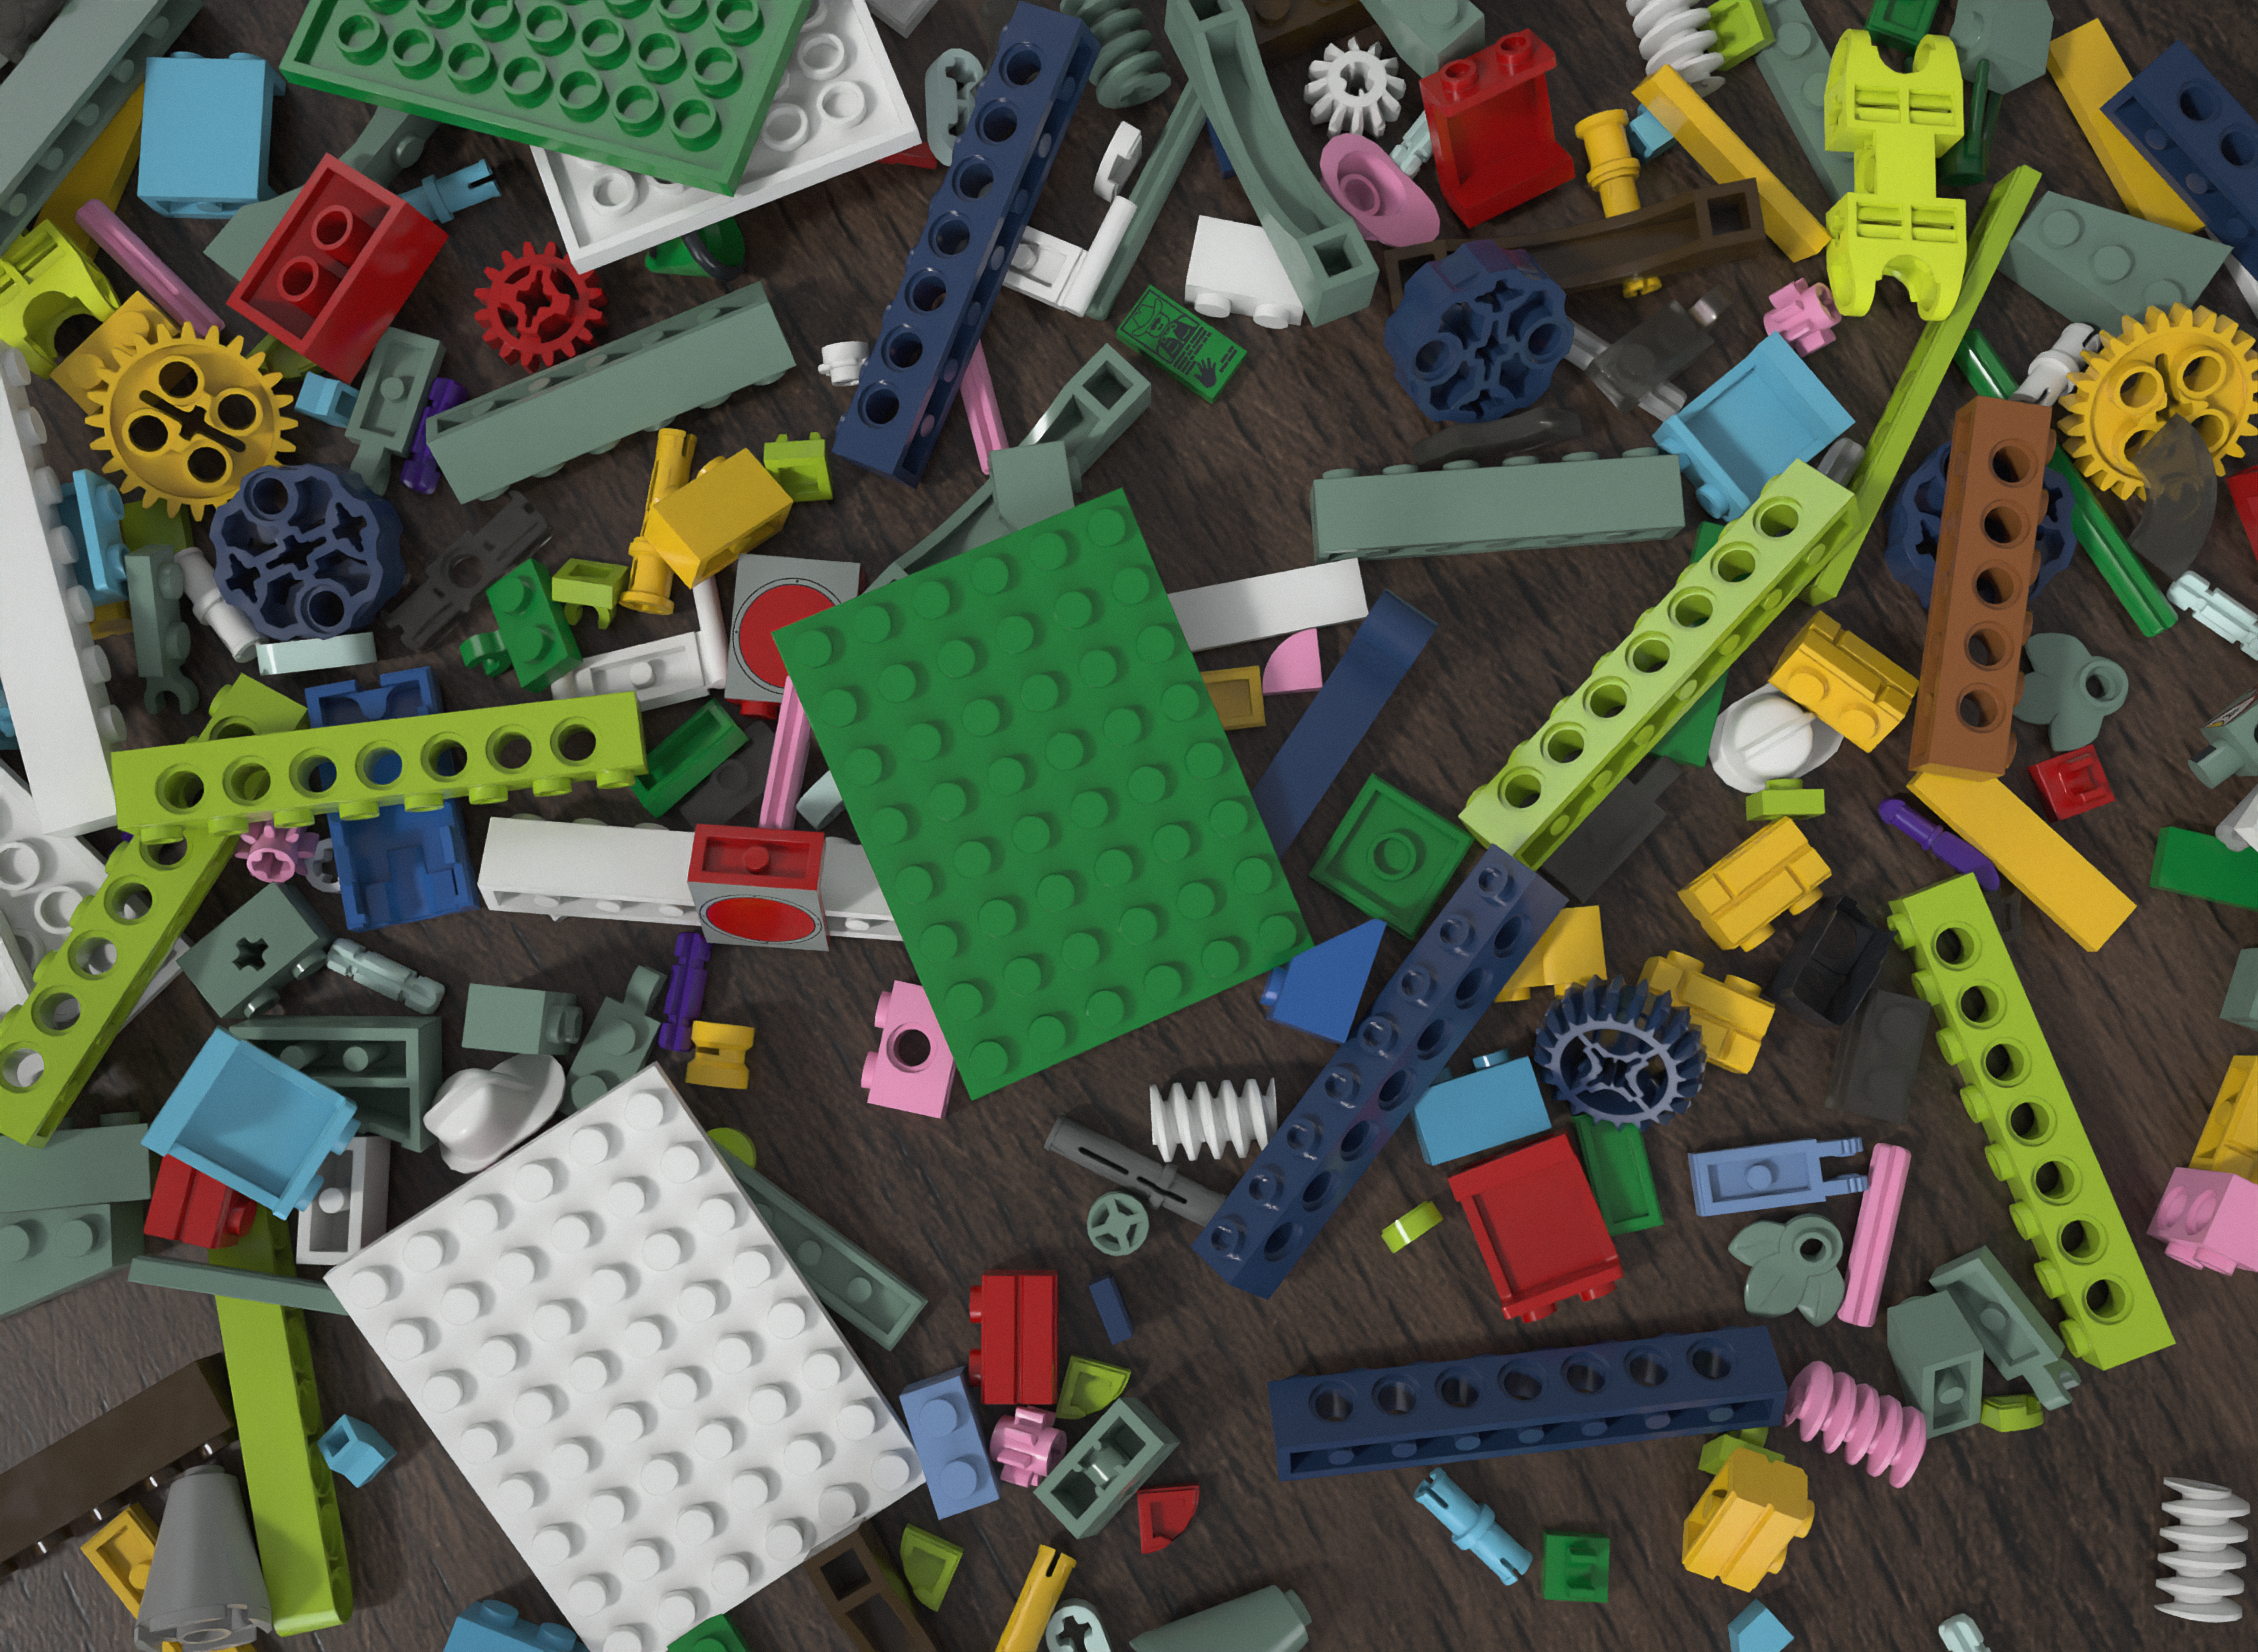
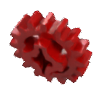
M550 241L545 247L544 254H539L531 242H525L523 257L515 259L511 253L505 250L501 255L506 267L501 271L486 267L484 273L492 281L491 288L475 289L474 295L487 308L474 313V317L482 328L488 329L482 336L484 341L492 350L500 349L499 356L508 365L513 366L521 358V366L529 374H535L540 366V362H544L550 368L560 364V359L565 357L572 359L579 356L578 349L582 345L592 349L599 347L600 344L591 332L593 328L608 327L609 321L602 312L596 309L607 305L609 300L602 288H596L601 279L594 269L579 275L571 263L569 254L567 253L563 258L562 251L557 244ZM564 278L575 285L579 301L573 300L570 295L565 294L567 288L563 284ZM547 301L551 302L550 307H546ZM535 309L538 310L536 316L533 315ZM505 316H510L515 322H518L517 331L521 334L520 339L510 333Z

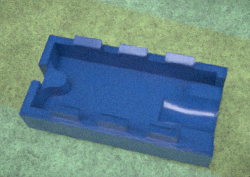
M430 666L381 674L379 678L382 688L365 691L364 687L355 679L305 688L311 729L444 713L438 675ZM451 748L445 750L437 762L438 773L444 777L456 775ZM387 755L376 763L373 770L376 784H389L399 777L402 771L400 756ZM331 762L318 765L323 791L329 789L336 780V766ZM460 797L444 799V808L427 812H406L404 804L379 807L380 815L378 817L362 820H341L339 812L327 813L348 930L360 933L481 909Z

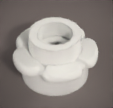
M850 341L834 343L823 347V364L818 366L819 373L830 376L833 386L859 385L861 366L870 356L869 343Z

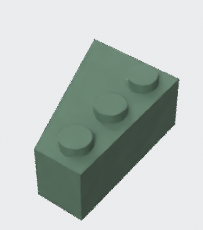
M2047 191L2022 215L1996 269L2073 323H2084L2094 329L2090 333L2092 336L2099 335L2101 330H2105L2117 338L2123 334L2122 316L2126 314L2142 325L2145 324L2147 308L2151 305L2165 312L2167 317L2174 302H2180L2191 309L2234 247Z
M259 1015L229 1027L230 1032L355 1101L358 1108L352 1117L361 1122L357 1132L364 1134L368 1131L401 1142V1147L418 1153L439 1141V1138L426 1128L423 1118L431 1110L436 1093L442 1086V1017Z
M143 1199L0 1213V1321L130 1267L133 1258L145 1254Z

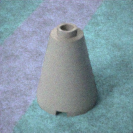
M201 1465L189 1468L184 1472V1478L176 1480L171 1484L134 1629V1644L137 1649L145 1652H162L163 1641L182 1643V1652L224 1650L257 1640V1627L267 1634L273 1630V1613H271L272 1609L238 1478L234 1475L225 1474V1469L222 1466Z

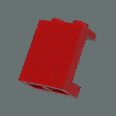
M1529 28L1501 37L1496 44L1464 59L1451 61L1444 65L1441 70L1419 80L1443 201L1469 229L1575 178L1573 158L1555 141L1545 72L1556 67V55Z
M1566 1127L1450 1171L1447 1180L1456 1202L1461 1201L1501 1299L1500 1308L1505 1320L1520 1315L1523 1323L1533 1322L1556 1312L1558 1308L1555 1302L1576 1294H1579L1581 1301H1590L1605 1296L1617 1289L1615 1280L1624 1277V1266Z

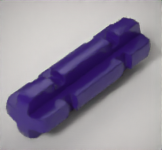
M436 377L432 382L427 399L432 401L431 406L423 408L409 452L414 454L412 461H405L399 478L400 483L404 487L414 492L431 495L435 491L441 473L436 471L438 463L426 444V419L465 403L468 395L467 389L454 380Z
M685 931L680 932L677 937L674 956H679L678 965H672L664 1013L669 1014L667 1023L662 1022L658 1041L660 1047L664 1049L689 1052L694 1048V1042L691 1040L694 1018L699 1019L708 971L703 970L704 961L710 960L712 943H707L704 934Z

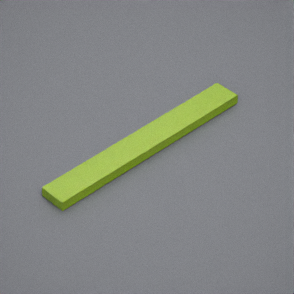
M2023 164L1994 185L1967 240V257L1957 302L1951 314L1944 321L1927 322L1865 449V457L1846 489L1855 494L1864 525L1803 588L1796 598L1814 607L1837 596L2042 173Z

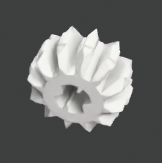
M1354 36L1348 41L1345 53L1330 43L1325 48L1324 61L1314 60L1309 67L1308 77L1312 82L1305 85L1304 101L1314 105L1310 113V120L1313 125L1330 122L1327 132L1330 140L1340 135L1341 130L1348 131L1349 134L1362 135L1363 129L1378 139L1384 133L1385 121L1394 122L1399 117L1401 105L1397 100L1403 98L1406 84L1404 79L1395 77L1399 69L1397 57L1379 60L1382 50L1379 41L1370 46L1368 52L1360 50V44ZM1351 87L1360 89L1358 96L1349 94Z

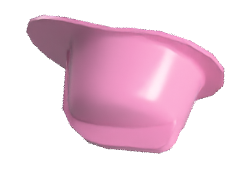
M1349 133L1335 136L1327 143L1322 150L1320 160L1322 178L1319 184L1339 208L1354 219L1364 240H1379L1381 243L1394 248L1435 240L1439 234L1440 218L1435 205L1424 191L1397 167L1390 156L1378 144L1362 135Z

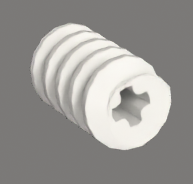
M1627 0L1628 12L1631 16L1635 17L1632 24L1636 37L1642 39L1639 45L1641 56L1648 61L1645 68L1647 76L1665 63L1667 65L1670 64L1701 98L1716 91L1725 84V78L1710 76L1711 72L1725 62L1722 53H1703V51L1714 45L1718 40L1716 32L1713 30L1697 32L1698 28L1711 19L1710 11L1708 8L1690 9V7L1701 0Z
M1274 1078L1270 1080L1266 1096H1262L1255 1079L1246 1080L1241 1097H1237L1230 1080H1223L1221 1082L1217 1098H1212L1206 1082H1197L1192 1100L1187 1099L1181 1083L1172 1084L1167 1101L1162 1100L1156 1084H1150L1153 1145L1158 1146L1165 1162L1173 1160L1177 1144L1180 1143L1183 1144L1190 1161L1197 1160L1202 1142L1208 1143L1214 1159L1222 1158L1227 1141L1233 1142L1239 1158H1246L1251 1140L1257 1139L1263 1151L1277 1132Z
M2164 1477L2163 1484L2182 1493V1500L2162 1502L2161 1509L2179 1518L2180 1525L2160 1528V1535L2178 1544V1551L2158 1553V1561L2175 1569L2176 1577L2156 1579V1587L2173 1595L2174 1602L2155 1604L2154 1607L2174 1616L2202 1622L2219 1623L2236 1621L2242 1618V1606L2225 1596L2244 1592V1581L2227 1570L2246 1566V1555L2228 1544L2247 1540L2248 1529L2229 1518L2249 1514L2250 1504L2232 1494V1490L2227 1487L2190 1479Z

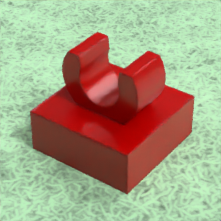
M2093 744L2027 767L2049 823L2061 821L2116 801Z

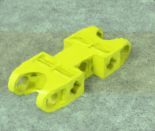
M1847 29L1840 37L1834 50L1824 94L1825 151L1854 153V192H1847L1826 213V230L1831 234L1830 237L1832 238L1826 244V261L1833 300L1840 314L1862 317L1869 311L1872 304L1876 281L1882 280V275H1888L1897 278L1905 285L1909 291L1911 302H1917L1918 313L1921 319L1924 321L1941 322L1951 314L1957 302L1967 257L1966 200L1936 198L1935 158H1940L1964 136L1963 80L1954 43L1948 36L1927 34L1922 38L1915 52L1912 73L1903 74L1893 71L1884 64L1879 56L1878 47L1871 45V37L1868 31Z
M47 218L31 232L25 227L0 258V339L13 348H18L23 354L29 370L43 380L48 381L51 378L49 374L58 367L54 361L58 357L54 348V337L58 327L64 320L73 315L87 314L94 316L104 323L122 305L107 277L75 240Z

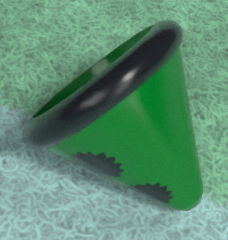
M731 216L651 247L646 255L645 265L653 273L715 278L725 282L733 281L742 275L747 260L746 244L736 217Z

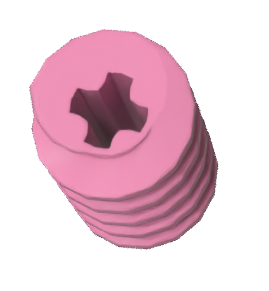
M1813 1361L1803 1368L1795 1377L1788 1391L1781 1428L1788 1427L1798 1418L1801 1420L1798 1430L1800 1440L1804 1442L1811 1441L1820 1429L1823 1431L1821 1449L1828 1454L1833 1453L1841 1442L1844 1441L1846 1442L1844 1448V1460L1846 1463L1855 1465L1865 1453H1868L1866 1471L1869 1475L1873 1477L1881 1475L1890 1464L1889 1482L1893 1487L1901 1488L1910 1480L1923 1456L1927 1441L1926 1421L1924 1414L1912 1406L1902 1408L1901 1403L1890 1395L1879 1397L1878 1391L1866 1383L1856 1385L1855 1380L1844 1372L1833 1374L1832 1368L1822 1361Z

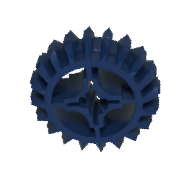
M1621 973L1612 980L1611 985H1607L1597 974L1587 981L1586 987L1573 981L1571 986L1565 990L1564 995L1557 994L1555 999L1549 1003L1545 1017H1541L1536 1034L1538 1036L1534 1047V1061L1540 1064L1539 1081L1553 1084L1551 1087L1552 1100L1570 1101L1571 1116L1583 1111L1590 1114L1594 1127L1603 1120L1613 1122L1619 1133L1628 1123H1633L1643 1133L1652 1125L1653 1120L1667 1126L1669 1121L1674 1118L1675 1113H1685L1686 1109L1691 1105L1693 1097L1696 1096L1697 1091L1701 1090L1705 1077L1703 1071L1708 1059V1054L1706 1053L1707 1046L1702 1044V1026L1690 1023L1689 1006H1671L1670 990L1659 995L1649 992L1647 978L1638 984L1637 987L1627 985ZM1576 1036H1578L1585 1044L1583 1051L1585 1052L1584 1054L1580 1050L1575 1040ZM1656 1054L1660 1055L1666 1066L1662 1071L1654 1063Z

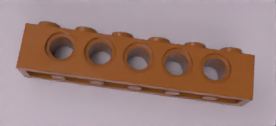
M1978 395L1955 414L1909 756V771L1984 782L2005 775V769L2013 762L2017 747L2016 734L2010 731L2013 707L2019 704L2025 686L2024 673L2018 670L2021 647L2029 639L2033 624L2032 612L2026 609L2029 586L2037 578L2041 562L2040 551L2034 549L2036 530L2045 517L2049 500L2047 489L2042 488L2044 469L2050 462L2056 446V431L2050 429L2053 407ZM1993 459H1998L2007 465L2011 474L2010 482L2001 480L1995 474L1992 466ZM1985 518L1994 520L2001 527L2003 532L2002 543L1992 540L1987 535L1984 527ZM1978 578L1985 579L1992 585L1995 591L1994 604L1987 603L1979 596L1976 588ZM1970 638L1979 640L1986 648L1987 662L1985 666L1975 662L1970 656L1968 650ZM1963 698L1972 701L1979 711V722L1976 727L1969 725L1961 716L1960 704Z

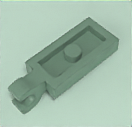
M390 326L375 346L344 435L352 443L360 445L350 469L360 473L365 485L379 496L384 495L389 483L391 455L407 459L410 457L409 449L423 408L428 405L429 399L427 397L432 382L438 375L446 352V347L439 340Z
M148 544L124 556L138 676L146 677L147 679L144 703L149 714L159 713L166 708L164 693L167 690L178 696L181 714H189L198 707L199 691L193 681L184 676L179 669L180 666L186 663L185 658L189 654L191 645L189 628L186 623L181 622L179 598L182 596L184 589L183 571L180 564L174 562L173 545Z
M638 965L627 987L624 1002L613 996H606L566 1077L563 1100L557 1109L558 1111L571 1116L644 1069L660 1036L662 1022H664L650 1014L668 981V975L650 966L643 967Z
M1986 1245L1934 1270L1929 1282L1937 1292L1945 1290L1949 1292L1984 1348V1352L2007 1381L2023 1375L2032 1386L2039 1401L2050 1411L2072 1402L2073 1398L2067 1390L2080 1385L2081 1379L2073 1366L2060 1358L2065 1345Z

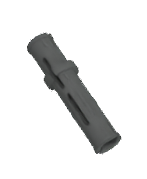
M1062 1112L1058 1116L1044 1145V1149L1052 1150L1096 1174L1149 1199L1147 1206L1158 1210L1161 1205L1204 1228L1227 1197L1223 1193L1219 1194L1178 1173L1177 1169L1179 1166L1171 1162H1167L1166 1166L1120 1144L1116 1140L1110 1139L1068 1118Z

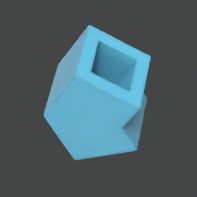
M1642 103L1638 107V117L1631 121L1625 131L1628 144L1643 165L1672 147L1677 141Z
M308 371L294 412L331 426L347 428L360 391L339 380L324 378Z
M346 1414L316 1442L329 1468L344 1474L357 1488L371 1481L398 1453L371 1425Z
M1757 1599L1728 1625L1731 1652H1780L1794 1638Z

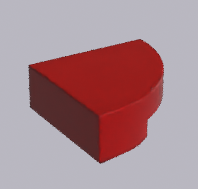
M1199 1481L1145 1485L1137 1490L1142 1554L1152 1553L1165 1548L1185 1530L1197 1509Z

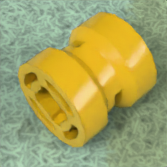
M693 1021L691 1040L696 1045L695 1058L687 1065L685 1082L714 1087L747 1089L750 1070L744 1062L746 1051L753 1046L755 1028Z

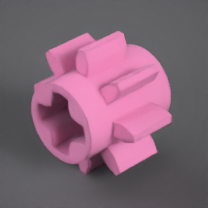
M1801 278L1769 295V299L1775 308L1764 315V325L1768 336L1776 330L1792 349H1797L1799 356L1802 358L1836 340L1830 328L1841 321L1842 315L1837 310L1832 292L1826 285L1818 282L1809 288L1806 280Z
M274 820L248 823L249 832L240 834L235 857L247 859L250 875L269 883L272 881L284 883L295 872L306 876L308 870L304 860L305 858L314 857L319 841V834L307 832V826L275 828Z
M1029 1405L1027 1408L1018 1406L1015 1417L1003 1415L999 1419L991 1437L990 1458L994 1462L1004 1464L1000 1477L1001 1480L1027 1488L1030 1484L1039 1486L1041 1476L1047 1477L1064 1459L1067 1437L1064 1431L1052 1428L1056 1413Z

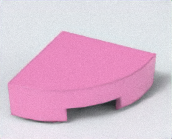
M1316 628L1307 629L1292 635L1273 652L1263 674L1262 696L1321 690L1323 684Z

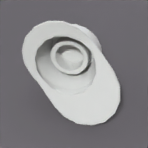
M1768 683L1731 704L1717 717L1708 755L1714 771L1727 785L1744 793H1756L1765 790V781L1797 779L1820 766L1837 752L1844 736L1816 717L1813 712H1809Z
M520 1053L503 1061L490 1071L471 1068L458 1071L449 1077L438 1089L432 1102L431 1110L425 1114L423 1121L426 1128L439 1138L442 1159L450 1169L464 1174L481 1171L498 1160L505 1152L538 1131L553 1117L563 1100L566 1087L564 1069L551 1055Z

